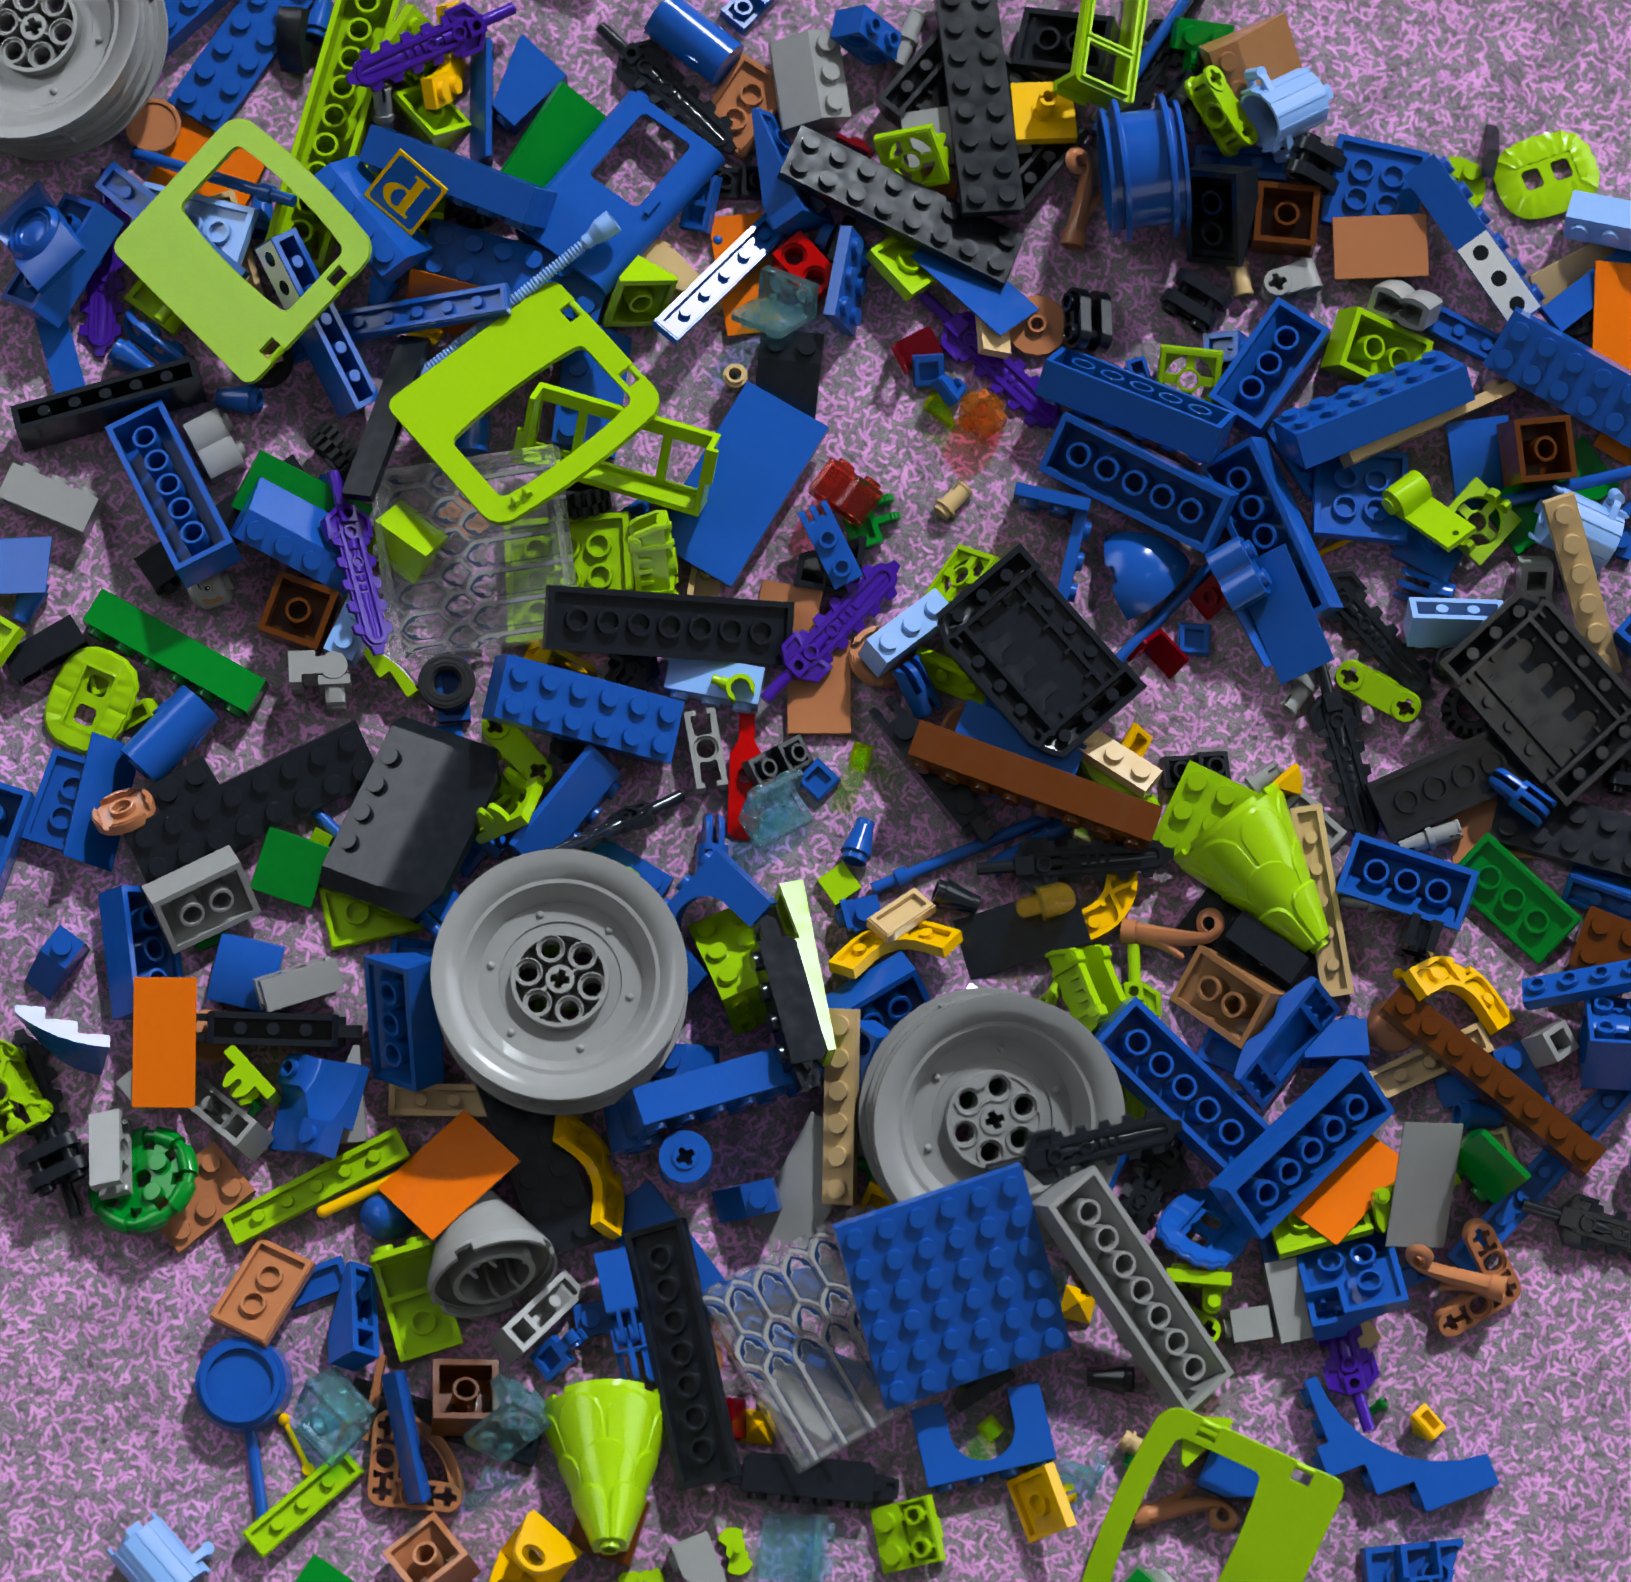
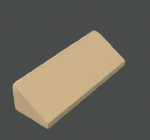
M1589 243L1532 274L1527 280L1530 285L1536 283L1546 297L1542 300L1546 305L1595 267V260L1603 261L1615 252L1616 248Z

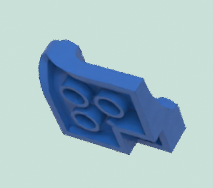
M292 1053L288 1055L281 1064L276 1082L282 1089V1099L271 1134L275 1139L270 1143L268 1149L319 1159L322 1157L335 1159L343 1130L353 1131L370 1068L360 1064L320 1059L306 1054Z
M1374 1230V1233L1368 1236L1295 1256L1315 1342L1347 1336V1331L1367 1320L1410 1307L1395 1247H1385L1387 1236L1385 1233H1379Z

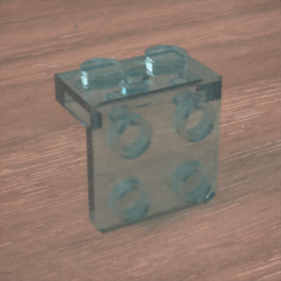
M766 265L760 269L758 297L732 311L731 319L741 323L745 328L767 333V336L771 338H783L816 319L819 284Z
M801 769L794 772L786 770L774 779L775 782L767 786L759 784L748 791V796L742 805L743 808L738 820L757 850L812 823L814 818L797 792L804 777Z
M499 1373L490 1383L500 1406L464 1435V1440L467 1445L498 1463H504L513 1458L517 1452L532 1440L539 1437L551 1424L544 1410L546 1404L536 1391L530 1392L516 1379L510 1380Z
M766 1513L763 1516L759 1576L766 1580L793 1582H825V1576L831 1577L833 1557L826 1556L827 1543H834L835 1523H829V1515L816 1514V1516Z

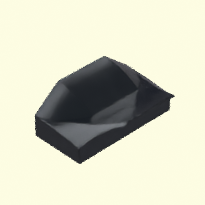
M1009 1368L957 1387L952 1403L957 1411L961 1413L1014 1379L1015 1374Z

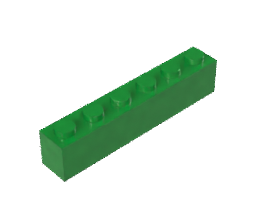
M103 588L82 620L85 626L89 628L87 633L96 640L103 642L106 638L114 642V649L127 657H131L132 654L139 656L143 659L141 664L156 673H158L159 669L164 670L170 674L169 680L179 686L189 684L196 688V695L209 703H213L214 699L225 705L223 709L236 718L240 719L241 715H244L250 719L269 688L266 679Z

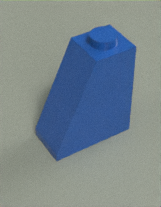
M524 34L518 38L492 104L495 116L493 118L494 122L504 132L509 129L515 136L536 117L559 81H564L568 85L567 75Z

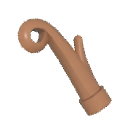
M1075 146L1067 151L1065 164L1070 172L1079 174V179L1067 226L1062 231L1060 245L1064 248L1080 251L1084 250L1087 238L1085 232L1088 222L1103 195L1102 193H1097L1091 199L1093 190L1092 160L1086 150ZM1076 158H1078L1080 166L1076 164Z
M1205 908L1197 915L1196 926L1198 932L1150 925L1140 923L1136 919L1124 918L1120 927V944L1151 946L1167 952L1179 960H1183L1185 958L1184 954L1175 946H1198L1199 944L1204 945L1213 942L1224 931L1225 919L1217 909ZM1212 917L1215 925L1213 929L1208 931L1204 921L1205 918Z
M1413 1244L1406 1249L1405 1257L1412 1268L1424 1275L1444 1282L1438 1287L1440 1291L1474 1292L1486 1295L1487 1299L1503 1302L1509 1277L1493 1274L1492 1276L1433 1262L1434 1255L1431 1249L1423 1244Z
M1188 1483L1178 1491L1160 1500L1150 1503L1141 1502L1132 1521V1527L1134 1531L1150 1528L1152 1524L1189 1514L1209 1511V1522L1214 1530L1228 1532L1236 1527L1238 1514L1234 1506L1222 1498L1212 1496L1184 1498L1192 1490V1485ZM1219 1511L1227 1515L1228 1520L1226 1522L1218 1520L1217 1513Z

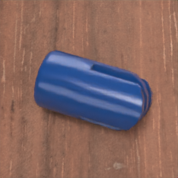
M1402 567L1401 573L1429 582L1430 585L1427 588L1398 578L1397 585L1426 595L1425 598H1440L1435 594L1453 597L1456 589L1455 584ZM1394 590L1392 595L1393 597L1405 601H1408L1409 597H1414L1410 594L1402 593Z
M918 655L911 657L909 662L906 661L899 668L891 671L915 718L922 719L932 715L933 710L931 707L933 706L936 707L937 711L941 709L943 702Z

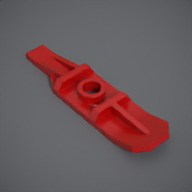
M739 713V739L730 752L727 832L735 840H752L759 833L761 790L755 792L750 781L743 783L739 780L740 773L745 772L741 763L761 753L754 741L755 714Z

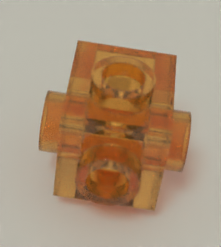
M983 388L978 393L976 390H973L961 399L960 402L962 404L959 407L960 417L958 421L967 433L973 432L980 443L1006 426L1008 417L1002 410L1004 409L1002 401L995 393L990 395L987 389Z

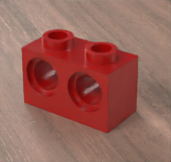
M799 230L772 253V263L774 264L772 269L782 281L788 279L794 286L792 289L794 294L802 303L808 301L815 307L827 296L833 265L805 234ZM790 255H798L802 258V262L797 265H791L786 259ZM812 277H818L823 281V284L819 287H811L807 284V281Z

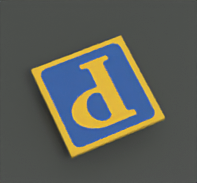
M400 148L363 195L412 236L449 189Z

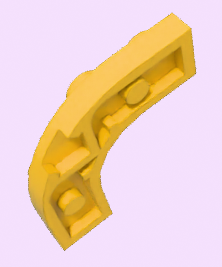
M459 0L447 1L435 6L438 24H440V16L444 15L442 11L458 4ZM451 52L444 55V63L439 64L433 74L420 79L425 110L443 107L451 103L458 94H461L465 61L468 57L460 59V56L454 57Z
M1092 835V836L1089 837L1090 843H1091V839L1094 838V837H1096V836ZM1110 838V840L1102 839L1103 843L1115 842V839ZM1130 872L1129 879L1119 880L1117 873L1106 874L1104 890L1098 900L1082 909L1091 942L1113 931L1122 922V919L1127 916L1136 896L1138 872Z
M923 921L890 944H887L872 930L868 929L850 940L828 961L829 970L835 974L857 979L874 961L883 955L907 949L921 951L945 959L963 941L961 930L938 923Z
M1430 957L1401 974L1408 988L1419 1002L1436 992L1444 990L1455 993L1464 999L1473 1009L1490 1036L1516 1020L1493 986L1477 970L1471 966L1465 969L1454 963V958Z
M555 1115L553 1141L583 1164L591 1180L593 1204L590 1226L611 1241L622 1237L625 1207L624 1189L620 1173L614 1174L607 1155L611 1154L609 1149L590 1127L575 1116Z

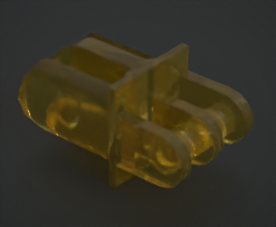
M1063 882L1041 887L1034 886L1036 894L1019 898L1016 901L1015 908L1021 917L1041 914L1043 921H1046V918L1064 914L1073 909L1076 904V896L1071 886Z

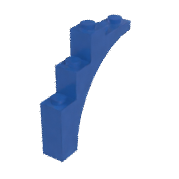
M1317 1376L1301 1382L1303 1389L1299 1390L1300 1398L1305 1408L1311 1407L1315 1420L1311 1421V1425L1316 1438H1323L1325 1443L1313 1449L1315 1455L1311 1456V1461L1315 1469L1317 1468L1332 1476H1337L1362 1466L1364 1472L1359 1474L1365 1491H1372L1374 1497L1411 1483L1413 1489L1408 1491L1414 1508H1420L1422 1514L1500 1484L1488 1453L1464 1460L1429 1461L1410 1458L1386 1450L1365 1438L1344 1420L1327 1398Z

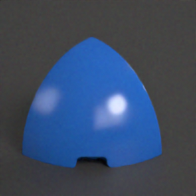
M1119 532L1107 535L1104 539L1105 565L1112 571L1115 581L1112 590L1127 621L1145 613L1164 600L1182 581L1190 565L1189 559L1181 550L1168 541L1154 535L1140 532Z

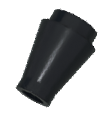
M949 878L946 881L938 879L931 898V902L936 904L938 909L969 912L972 914L976 913L981 900V896L970 892Z
M1120 1363L1101 1367H1088L1087 1387H1096L1121 1395H1125L1126 1392H1134V1366Z

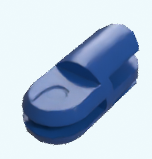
M1504 768L1495 769L1494 774L1498 778L1489 776L1488 783L1490 787L1509 801L1508 806L1539 828L1542 820L1537 815L1546 818L1550 814V810L1545 805L1554 808L1558 802L1528 780L1523 782Z
M707 814L703 818L701 843L697 844L696 871L700 868L697 863L708 851L714 853L715 850H723L728 855V845L724 844L725 819L721 815L717 814L715 817L714 837L712 814Z

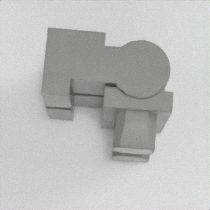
M315 650L288 651L289 685L292 695H304L305 687L319 686L321 697L325 696L328 712L347 711L346 695H353V685L345 656L337 651L327 652L323 656H316Z

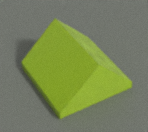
M421 84L395 91L392 95L396 112L422 141L445 149L472 126L471 122L452 102L438 109L425 110Z
M637 255L617 280L602 321L603 326H652L653 321L669 306L678 283L677 276Z
M401 499L375 521L373 527L374 538L370 540L371 543L368 546L367 552L374 555L376 559L390 569L393 568L392 570L404 579L416 585L418 581L424 578L422 576L426 575L437 559V553L440 555L442 552L441 547H445L449 542L447 540L449 536L442 532L444 529L439 530L430 524L428 520L423 519L422 516H425L424 514H416L420 511Z
M1203 1416L1227 1428L1234 1423L1230 1417ZM1200 1425L1196 1435L1214 1442L1218 1433ZM1178 1439L1177 1468L1182 1472L1206 1448L1187 1439Z

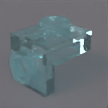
M1101 1450L1096 1451L1091 1467L1060 1456L1056 1465L1057 1472L1061 1473L1060 1479L1074 1485H1078L1079 1480L1088 1484H1092L1095 1478L1101 1480L1107 1461L1102 1459L1104 1452Z

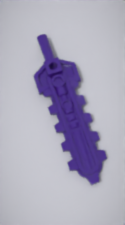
M460 2L442 11L444 15L440 16V24L432 27L429 22L420 25V32L413 36L409 31H405L399 34V42L391 44L386 39L379 43L380 50L371 53L368 48L359 51V59L352 66V70L345 76L348 85L358 84L361 87H370L373 92L384 89L383 81L391 79L393 83L404 80V72L411 70L413 74L423 72L424 63L431 61L434 66L444 63V55L451 52L454 57L460 56V59L480 52L483 50L485 34L488 31L487 26L516 14V7L510 2L482 15L466 3Z
M107 168L101 169V175L105 172ZM100 191L99 204L124 222L119 231V237L130 225L131 217L116 207L112 200ZM116 240L110 245L103 256L101 265L94 271L87 282L85 289L87 291V301L80 303V312L86 314V324L79 325V335L86 337V341L94 350L95 357H105L107 349L114 344L115 338L123 336V326L116 324L117 315L124 313V304L117 301V294L120 291H124V280L118 278V270L125 268V263L115 253L114 245Z
M928 290L925 291L919 300L944 323L940 345L943 351L956 363L958 359L962 363L969 360L975 365L976 368L973 374L979 379L986 376L993 383L990 390L995 395L1000 393L1006 395L1009 398L1006 406L1012 411L1020 409L1026 415L1023 422L1029 428L1037 425L1041 428L1056 430L1061 419L1060 407L1044 402L1043 397L1035 394L1040 377L1035 375L1030 378L1024 372L1026 364L1021 359L1013 361L1009 357L1003 359L978 354L975 314L972 311L956 312L952 315Z
M331 470L327 472L335 507L320 521V525L326 542L330 541L331 546L338 547L340 557L334 561L337 568L344 571L345 580H342L340 584L342 590L349 592L351 602L346 604L348 613L355 615L357 624L351 627L353 634L360 636L362 642L368 646L373 656L383 655L388 634L393 632L392 622L385 621L383 612L387 610L386 600L378 596L377 590L382 587L381 578L373 576L372 567L376 566L375 556L368 554L366 548L371 543L370 540L374 538L370 515L356 508L354 503L347 504V500L344 499L341 493L343 484L339 470Z
M896 560L887 564H876L875 566L866 563L861 568L863 577L857 583L853 581L844 586L847 593L842 599L834 596L828 602L831 610L825 616L818 613L812 619L815 626L809 632L802 629L798 633L795 630L779 646L784 671L762 692L760 697L763 701L770 704L793 679L816 684L833 667L830 665L833 661L831 652L835 648L844 650L850 644L847 636L852 631L859 634L866 627L863 619L867 615L876 617L882 611L879 603L884 598L891 601L898 594L894 587L897 584V572L900 565Z
M1359 1324L1347 1331V1336L1318 1342L1320 1347H1327L1330 1357L1324 1361L1326 1366L1322 1367L1329 1391L1353 1399L1363 1434H1366L1376 1429L1365 1393H1368L1367 1391L1380 1377V1373L1373 1352L1369 1353L1368 1348H1360L1357 1338L1363 1335Z

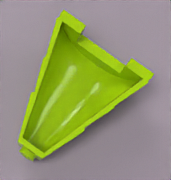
M1276 782L1269 784L1258 795L1250 797L1194 839L1189 847L1182 849L1173 857V860L1180 866L1183 872L1221 895V898L1226 902L1250 914L1299 951L1305 953L1310 950L1312 954H1315L1328 944L1325 937L1330 934L1317 885L1315 880L1311 879L1301 840L1297 837L1284 792L1280 790Z
M594 1379L564 1387L563 1394L559 1396L551 1394L543 1403L541 1409L543 1430L558 1462L560 1474L572 1497V1507L593 1552L614 1555L621 1551H627L645 1507L646 1493L657 1468L658 1457L667 1435L658 1389H654L651 1392L644 1389V1383L626 1379Z

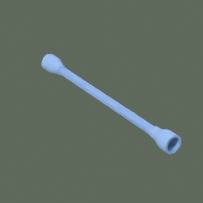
M607 211L598 216L592 222L588 231L581 236L580 242L577 241V244L567 249V252L565 251L564 254H561V257L559 256L548 267L546 266L545 269H542V272L540 271L539 274H536L533 280L530 279V282H526L523 287L521 286L520 289H517L514 295L511 294V309L516 304L518 305L522 302L523 299H526L529 294L531 295L532 292L538 290L545 282H548V279L550 280L551 277H554L557 271L560 272V269H564L567 264L569 265L570 262H573L576 256L579 257V254L585 252L586 249H591L596 244L608 241L618 234L621 228ZM499 318L476 322L473 327L464 332V335L461 334V337L451 342L448 347L439 352V355L436 354V357L426 362L421 375Z

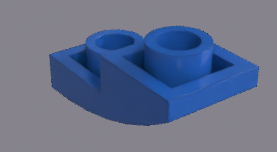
M730 0L721 9L719 16L743 35L774 0Z

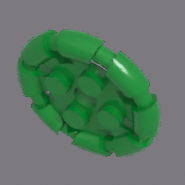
M157 1126L155 1130H148V1127H140L131 1130L132 1194L101 1200L98 1197L99 1191H93L88 1183L87 1193L90 1206L95 1215H100V1221L106 1227L123 1234H130L131 1231H137L138 1234L149 1233L169 1224L168 1220L176 1213L181 1214L191 1201L196 1190L194 1181L199 1176V1166L195 1151L191 1145L185 1144L186 1139L182 1135L166 1127ZM147 1143H155L154 1150L147 1149ZM176 1154V1158L170 1162L169 1159ZM151 1176L148 1184L138 1188V1183L143 1177ZM167 1198L169 1203L159 1210L156 1206ZM117 1202L120 1203L115 1209L111 1208Z

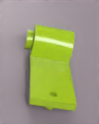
M1417 470L1409 471L1382 492V505L1390 515H1396L1447 552L1453 550L1477 531L1476 526L1432 497L1430 484Z

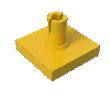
M1054 82L1010 83L1009 91L1017 145L1076 143L1078 136L1074 102L1053 93Z
M1054 1462L1006 1481L1029 1544L1077 1525L1070 1504L1076 1502L1077 1493L1066 1496L1067 1492L1075 1488L1071 1483L1062 1485Z

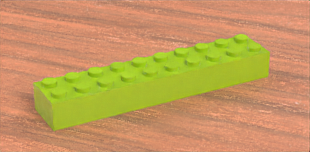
M335 0L291 150V154L313 175L329 163L355 155L358 158L360 157L372 121V111L374 110L373 93L370 87H361L358 84L348 85L345 76L352 70V66L359 59V51L368 48L373 53L404 7L406 0ZM282 181L280 191L296 195L297 203L293 208L276 203L265 242L296 227L321 276L330 266L336 238L304 201Z

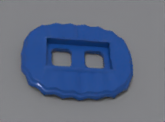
M1191 1189L1181 1193L1165 1208L1155 1225L1156 1237L1163 1241L1165 1249L1174 1251L1180 1258L1187 1259L1194 1267L1205 1266L1210 1271L1219 1267L1225 1269L1230 1262H1234L1238 1256L1242 1255L1251 1239L1250 1236L1240 1233L1210 1189ZM1204 1215H1208L1220 1222L1222 1226L1218 1230H1214L1202 1223L1200 1219ZM1189 1232H1195L1208 1242L1201 1246L1192 1242L1186 1235Z

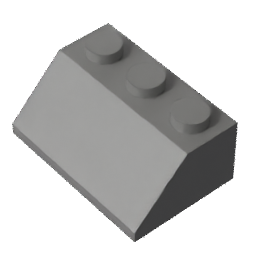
M832 29L806 30L768 44L782 132H798L801 125L814 131L840 130L851 118L841 48L839 44L830 38Z
M230 845L141 886L173 954L261 913L241 862Z

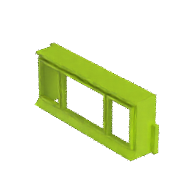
M1081 0L1071 71L1054 81L1053 93L1082 106L1088 102L1108 111L1109 100L1116 99L1120 110L1133 104L1135 99L1148 0H1125L1119 44L1092 33L1096 0ZM1090 44L1117 56L1113 86L1086 74Z
M539 382L528 400L524 428H517L511 462L519 465L533 463L522 465L529 468L557 464L584 443L589 414L612 421L626 406ZM544 401L579 411L571 452L536 442ZM656 415L642 429L663 435L655 476L604 461L577 481L698 517L707 503L709 486L713 483L719 455L717 447L722 434ZM673 439L706 448L698 489L666 480Z

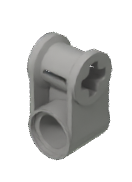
M1300 259L1289 265L1270 270L1265 275L1260 289L1263 301L1272 305L1277 296L1289 302L1320 292L1323 289V285L1313 259Z

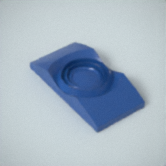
M38 180L0 216V240L13 255L16 266L42 295L87 252L43 184Z
M1313 976L1300 982L1278 999L1274 1016L1265 1024L1259 1034L1245 1042L1238 1059L1234 1078L1257 1107L1262 1110L1267 1107L1300 1064L1305 1050L1330 1025L1341 1010L1319 980Z

